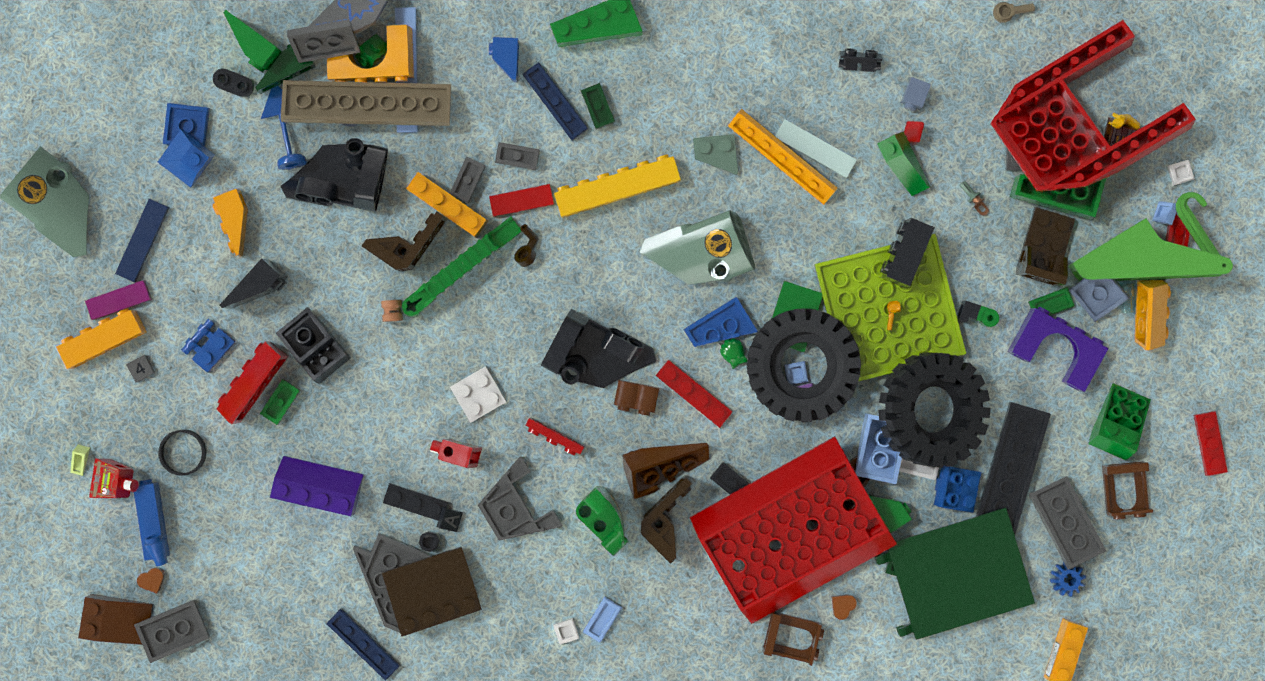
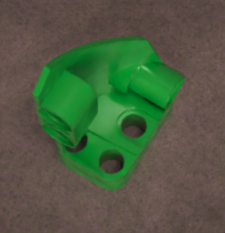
M596 486L578 504L576 516L602 541V546L611 555L615 556L629 542L624 536L623 517L612 494L605 487ZM588 506L591 509L590 515H581L580 507ZM597 520H602L606 523V528L599 531L595 528L594 523Z

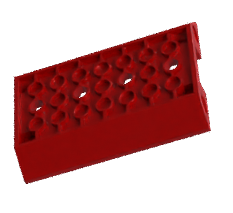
M835 436L690 516L702 546L740 611L751 624L897 545ZM847 499H852L855 502V506L850 510L843 507V503ZM811 519L816 520L818 527L814 530L808 529L806 527L807 521ZM772 540L781 542V547L778 550H772L769 547ZM736 560L744 562L745 566L742 570L733 568V563Z

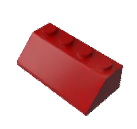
M269 341L261 342L254 350L256 354L253 359H248L242 367L244 371L240 377L236 376L230 383L232 388L227 394H222L217 402L219 405L216 409L231 425L241 423L289 357V355Z

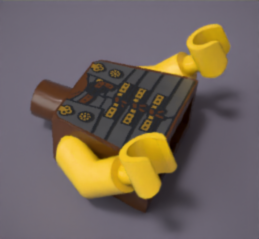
M1114 112L1112 116L1115 119L1108 117L1104 138L1112 146L1141 128L1140 123L1130 114L1118 115Z

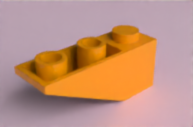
M233 189L213 197L215 202L213 208L215 213L221 217L222 223H220L223 233L229 237L230 242H228L231 253L241 257L244 252L248 208L241 190Z

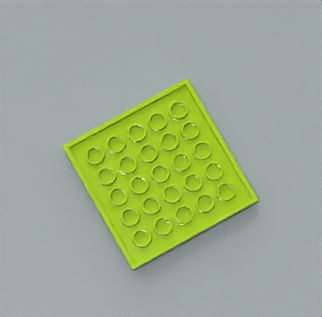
M936 233L932 234L909 287H901L881 278L883 274L880 272L882 264L891 255L888 253L890 245L814 264L826 313L840 320L856 340L861 357L859 381L894 373L892 370L899 363L906 364L904 359L912 355H919V353H949L950 355L957 356L966 354ZM891 301L900 302L901 312L894 313L892 330H887L889 318L887 304Z

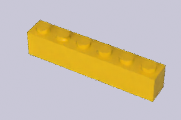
M662 155L656 158V162L649 163L648 160L637 163V167L630 170L629 167H623L618 169L617 174L609 176V173L598 175L597 180L591 182L589 179L577 182L578 186L570 188L569 185L557 188L558 192H555L554 195L561 217L571 216L680 182L681 179L674 156Z

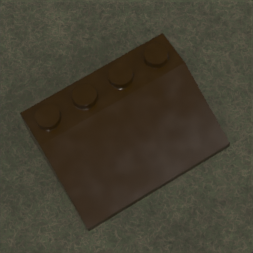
M462 547L382 572L401 637L482 610Z

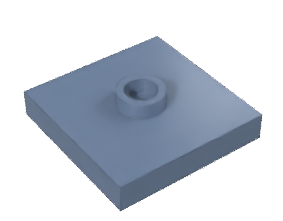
M1083 278L1069 289L1094 322L1130 297L1116 279L1087 280Z

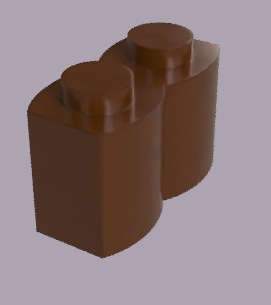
M618 380L614 405L618 406L617 410L630 412V408L637 409L638 414L650 416V412L655 413L659 387Z

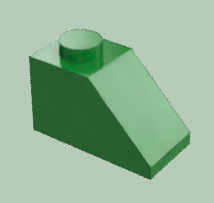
M869 494L871 501L891 533L912 520L909 515L912 512L905 502L901 503L895 499Z

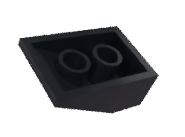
M261 258L219 306L232 309L271 294L276 290L279 292L287 284L285 280L288 276L270 260Z

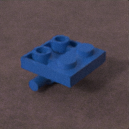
M952 466L941 467L940 475L935 485L934 505L941 508L974 513L982 472Z

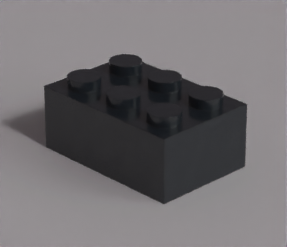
M909 218L903 221V223L901 222L896 231V234L899 236L895 242L891 243L888 253L891 255L887 261L883 262L880 272L883 273L881 278L901 287L911 286L935 227L914 218Z

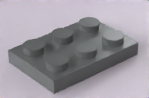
M195 599L134 625L150 663L210 638Z

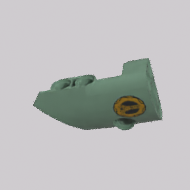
M40 146L0 194V199L33 222L35 228L72 257L87 255V221L90 195L72 175V168L68 163L60 162ZM56 170H62L65 173V177L58 176Z
M731 210L695 224H684L644 239L640 253L689 285L714 281L729 282L736 276L755 270V263L739 215ZM726 267L725 275L720 276L721 268Z

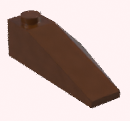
M708 443L641 448L623 454V467L633 498L637 499L659 490L657 485L668 479L670 483L676 480L675 476L680 471L689 472L708 461Z

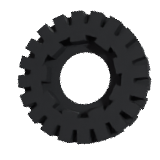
M808 308L789 310L778 314L766 322L753 338L747 355L748 363L746 364L752 391L754 390L756 393V398L760 403L765 405L776 416H782L784 419L793 422L822 420L839 411L852 397L858 385L861 371L860 352L852 333L840 320L832 315ZM800 342H808L819 347L827 361V370L823 379L818 384L809 388H799L790 384L783 376L781 370V360L785 351L790 346Z
M919 353V355H912L904 359L906 364L899 363L892 370L896 376L887 377L883 386L889 389L888 393L881 392L879 403L885 404V409L878 410L879 421H886L887 425L881 427L884 437L891 438L888 443L893 451L900 452L899 456L901 458L911 461L913 464L943 468V466L950 467L958 464L957 460L964 461L971 456L969 449L976 450L982 441L977 435H985L989 426L982 423V418H990L991 408L983 407V402L990 401L988 390H980V387L985 384L982 376L974 374L977 369L971 363H966L963 358L957 355H950L949 353ZM940 387L951 397L953 415L951 421L943 430L932 433L924 430L918 424L914 411L915 403L920 393L925 389Z

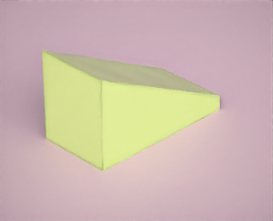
M79 444L72 451L70 473L83 476L90 447Z

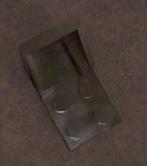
M1034 207L1016 267V275L1053 286L1066 285L1068 258L1064 256L1075 218Z
M437 211L435 214L431 213L425 221V224H427L423 231L419 230L413 238L414 244H411L404 238L395 236L366 239L361 246L397 271L413 270L448 218ZM403 249H406L405 254L402 255Z
M686 475L641 517V535L670 564L676 559L674 524L664 511L669 512L677 504L675 500L680 495L684 497L691 491L690 485L692 482ZM659 520L662 521L661 525H656Z

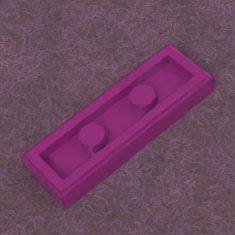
M145 280L85 300L91 320H96L152 299Z

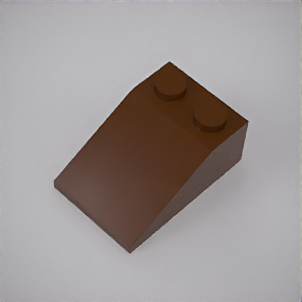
M90 594L84 599L78 638L97 642L142 645L134 625L151 618L153 604Z

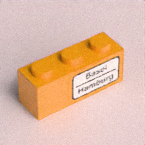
M1062 618L1044 674L1048 681L1072 680L1088 627Z

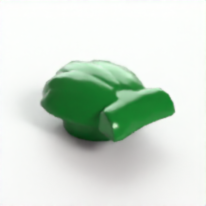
M734 338L731 340L726 339L724 344L721 345L720 353L730 363L732 369L748 362L740 340Z

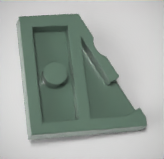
M734 134L693 138L695 160L728 171L734 175L738 174Z

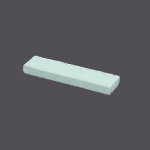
M785 119L775 135L776 138L787 146L844 178H847L856 162L855 158Z

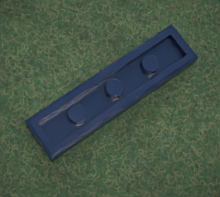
M539 62L522 74L571 141L588 130V127Z
M148 199L115 272L116 275L136 283L170 207Z
M342 608L326 623L385 681L400 667V664Z

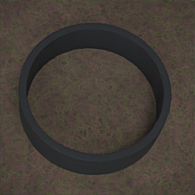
M177 430L169 433L161 441L158 451L162 466L169 473L178 476L192 474L199 470L204 464L207 454L203 439L191 430ZM179 432L188 433L195 437L202 450L199 464L192 471L186 473L173 470L164 458V446L167 440Z

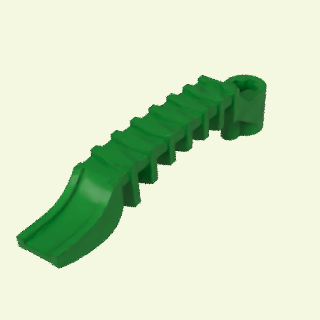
M510 216L495 229L484 235L481 240L479 239L472 247L470 246L467 251L460 254L457 259L451 261L447 267L442 268L437 275L432 276L427 283H423L422 286L403 301L402 310L404 314L411 318L417 317L436 300L439 294H443L449 286L452 287L454 282L459 278L462 279L468 271L471 272L474 266L480 265L483 259H488L493 251L497 252L522 231L513 218ZM408 303L412 305L417 303L415 312L412 310L407 311Z

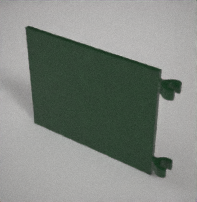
M1006 508L896 541L897 545L888 549V552L875 556L876 564L881 565L891 561L910 621L909 624L896 627L900 637L913 633L915 640L1035 604Z

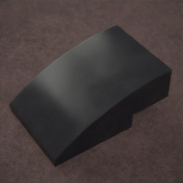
M309 307L305 308L276 332L298 364L318 384L351 359Z

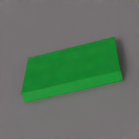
M783 281L772 318L794 309L808 308L818 310L822 300V293ZM808 342L796 343L789 348L805 352Z

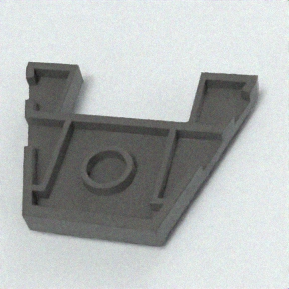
M522 456L514 462L478 504L499 541L563 526L554 510L534 520L513 485L515 481L531 472Z

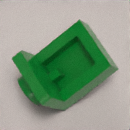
M376 33L360 45V53H356L355 57L362 66H365L367 69L373 68L374 64L386 55L387 43Z

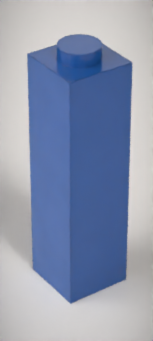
M152 479L139 481L138 489L134 492L144 561L153 560L144 544L146 543L145 538L154 534H162V537L165 538L166 555L170 556L159 482L152 483Z

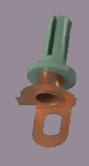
M963 181L960 187L970 197L968 202L975 204L973 208L980 215H986L989 209L982 202L985 198L981 199L979 197L981 193H975L967 182ZM982 205L986 210L981 212L979 206Z

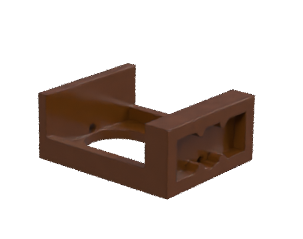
M1140 461L1102 465L1107 515L1113 516V519H1126V515L1134 514V517H1146L1147 513L1153 512V509L1149 508L1145 472L1149 471L1148 462ZM1134 472L1136 503L1130 509H1122L1116 502L1113 474Z
M773 612L771 613L762 650L763 654L786 657L806 662L813 666V661H817L819 656L817 645L818 641L823 639L824 629L820 622ZM779 624L809 631L812 635L811 646L802 650L775 644Z

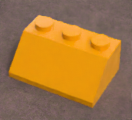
M1137 280L1134 336L1135 342L1145 350H1153L1165 346V339H1168L1169 332L1168 327H1166V319L1169 318L1170 311L1167 306V298H1170L1171 290L1168 283L1163 280Z

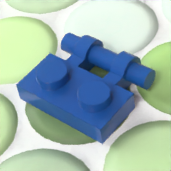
M209 318L204 324L201 323L199 325L198 331L192 338L189 337L185 341L186 344L181 349L186 355L192 349L197 352L192 360L207 373L210 372L236 342L221 328H218L213 333L210 329L215 323ZM205 335L209 340L201 347L198 342Z

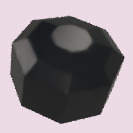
M427 531L420 536L419 545L422 550L431 552L438 548L440 539L437 533Z

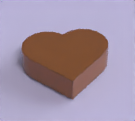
M155 567L148 572L141 573L137 578L138 586L145 590L159 593L165 576L164 571L159 567Z
M849 594L831 596L834 616L839 620L846 619L849 616V612L855 609L856 599Z

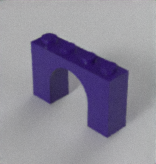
M1042 307L1030 309L1007 352L1025 362H1030L1044 338L1054 333L1065 336L1072 344L1074 357L1061 382L1079 392H1085L1109 348L1103 345L1104 341L1096 337L1091 339L1085 336L1086 332L1078 327L1073 329L1067 326L1068 322L1060 317L1055 319L1049 316L1050 312Z

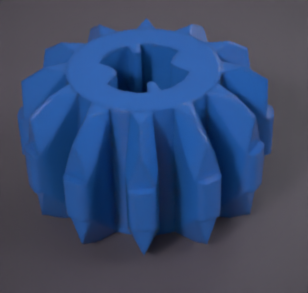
M1064 562L1063 568L1056 564L1055 566L1058 571L1051 570L1050 572L1055 576V578L1050 579V582L1055 584L1053 590H1059V594L1062 596L1067 592V595L1072 597L1073 590L1079 594V585L1085 587V584L1081 582V580L1086 579V575L1081 574L1083 568L1075 566L1068 570ZM1066 575L1072 577L1069 583L1064 581L1065 577L1068 578Z

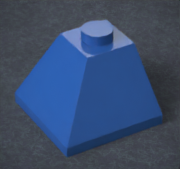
M181 129L157 163L191 188L215 154Z

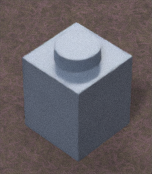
M911 77L908 80L900 103L904 104V108L914 112L916 109L920 110L924 105L931 84Z

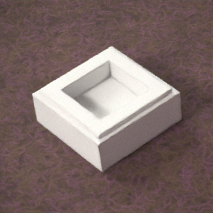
M1189 160L1167 166L1173 186L1194 180Z
M573 618L553 624L560 645L580 638Z

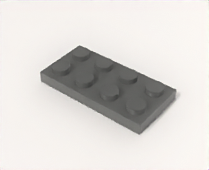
M1067 476L1029 494L1068 570L1106 552Z

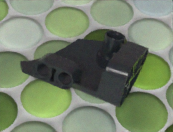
M351 138L346 144L322 145L307 164L280 187L285 197L323 206L338 204L376 212L386 171L388 148L370 144L366 145L358 138ZM354 149L360 150L356 153L351 152Z
M571 309L561 324L541 366L560 375L566 384L572 385L580 382L605 388L620 378L656 362L654 348L616 328H607ZM568 370H574L577 375H571Z

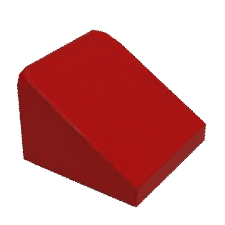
M906 122L904 133L909 143L916 145L920 142L925 125L924 122Z

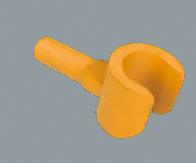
M891 301L887 304L889 313L887 330H892L894 313L901 312L900 302Z

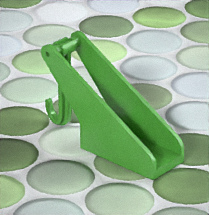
M1187 192L1177 199L1175 210L1200 250L1162 240L1156 234L1147 218L1076 260L1068 267L1079 281L1083 278L1087 280L1116 279L1117 281L1218 277L1229 273L1233 268V263L1229 258L1219 254L1187 204L1190 198L1195 199L1202 207H1205L1207 202L1200 194Z

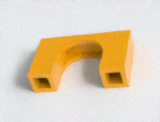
M408 25L387 26V53L384 60L376 67L370 69L360 68L356 64L353 54L327 58V79L332 82H367V80H375V83H387V79H395V82H407L408 78H414L412 28Z

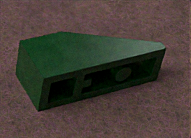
M288 44L286 46L287 49L282 51L255 88L259 94H262L283 84V80L289 81L316 66L313 61L299 63L291 44Z

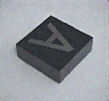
M442 507L436 527L457 532L463 512Z

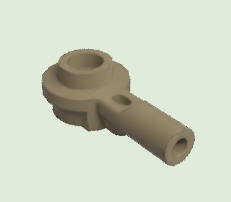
M1000 2L994 7L993 16L998 22L1006 23L1015 14L1035 11V6L1033 3L1014 6L1007 2Z

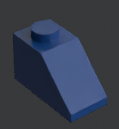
M493 37V43H489V55H492L493 61L513 82L518 83L519 39Z

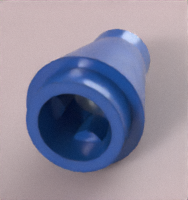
M154 534L145 538L146 543L144 545L152 557L155 566H162L168 563L165 538L162 537V534Z

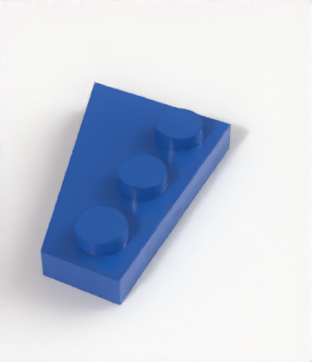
M737 297L683 329L694 347L758 332Z

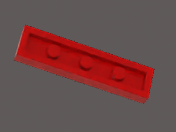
M670 360L655 375L719 428L731 415L732 411Z

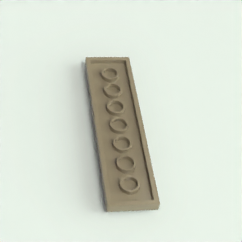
M283 80L281 122L450 126L451 84Z

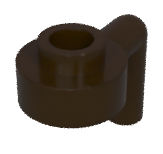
M523 224L520 230L528 237L529 241L527 245L520 247L516 251L514 259L521 267H527L536 258L534 248L539 238L527 224Z

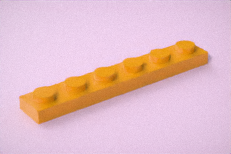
M741 109L728 125V127L823 205L837 190L834 184L744 110Z

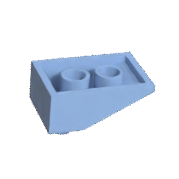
M865 413L855 472L860 477L896 484L902 460L899 456L900 452L893 451L888 444L891 438H886L883 435L881 427L887 425L886 421H879V416Z

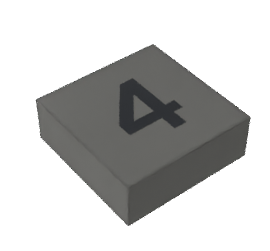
M146 355L126 364L135 383L156 373Z

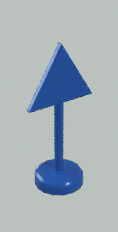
M277 86L270 90L261 119L279 115L287 155L278 159L277 166L280 170H290L304 166L307 161L306 157L302 154H292L286 122H281L282 89Z

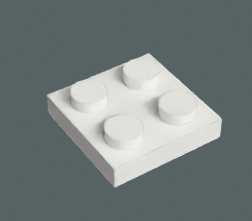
M486 366L450 387L470 423L507 402Z

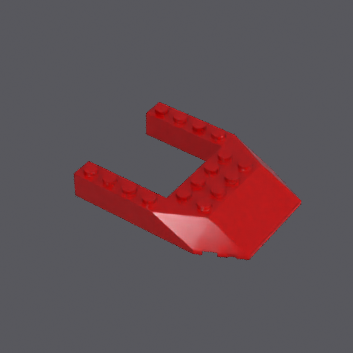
M1124 20L1015 84L1008 98L1000 107L999 112L991 121L990 125L1037 192L1089 186L1120 172L1193 127L1196 119L1187 106L1182 103L1110 146L1068 88L1067 84L1132 46L1135 35Z

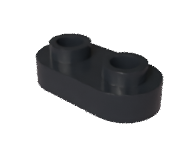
M224 68L218 69L213 74V83L221 90L239 97H248L253 93L254 84L246 76ZM225 75L226 80L224 82H220V77ZM241 83H245L243 90L239 89Z

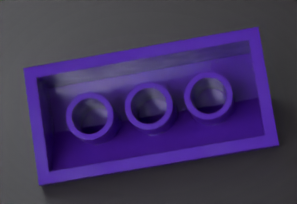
M283 456L274 477L270 498L351 517L355 515L364 474Z

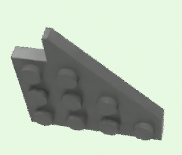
M379 533L371 551L356 545L353 547V551L384 627L400 633L382 572L433 555Z

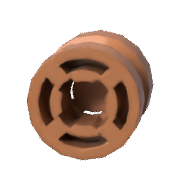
M402 300L381 301V307L384 309L382 322L403 321V314L400 311Z

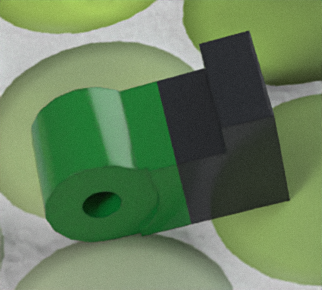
M962 301L957 319L962 323H967L968 319L978 321L984 327H993L999 322V314L988 307L969 301Z

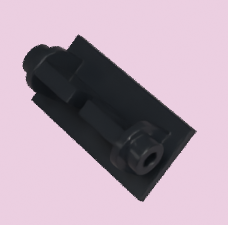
M852 48L839 51L840 57L843 59H839L838 67L842 68V70L857 71L858 63H862L861 71L876 72V70L881 69V62L877 61H882V56L878 54V51L866 50L863 53L857 52L856 49Z

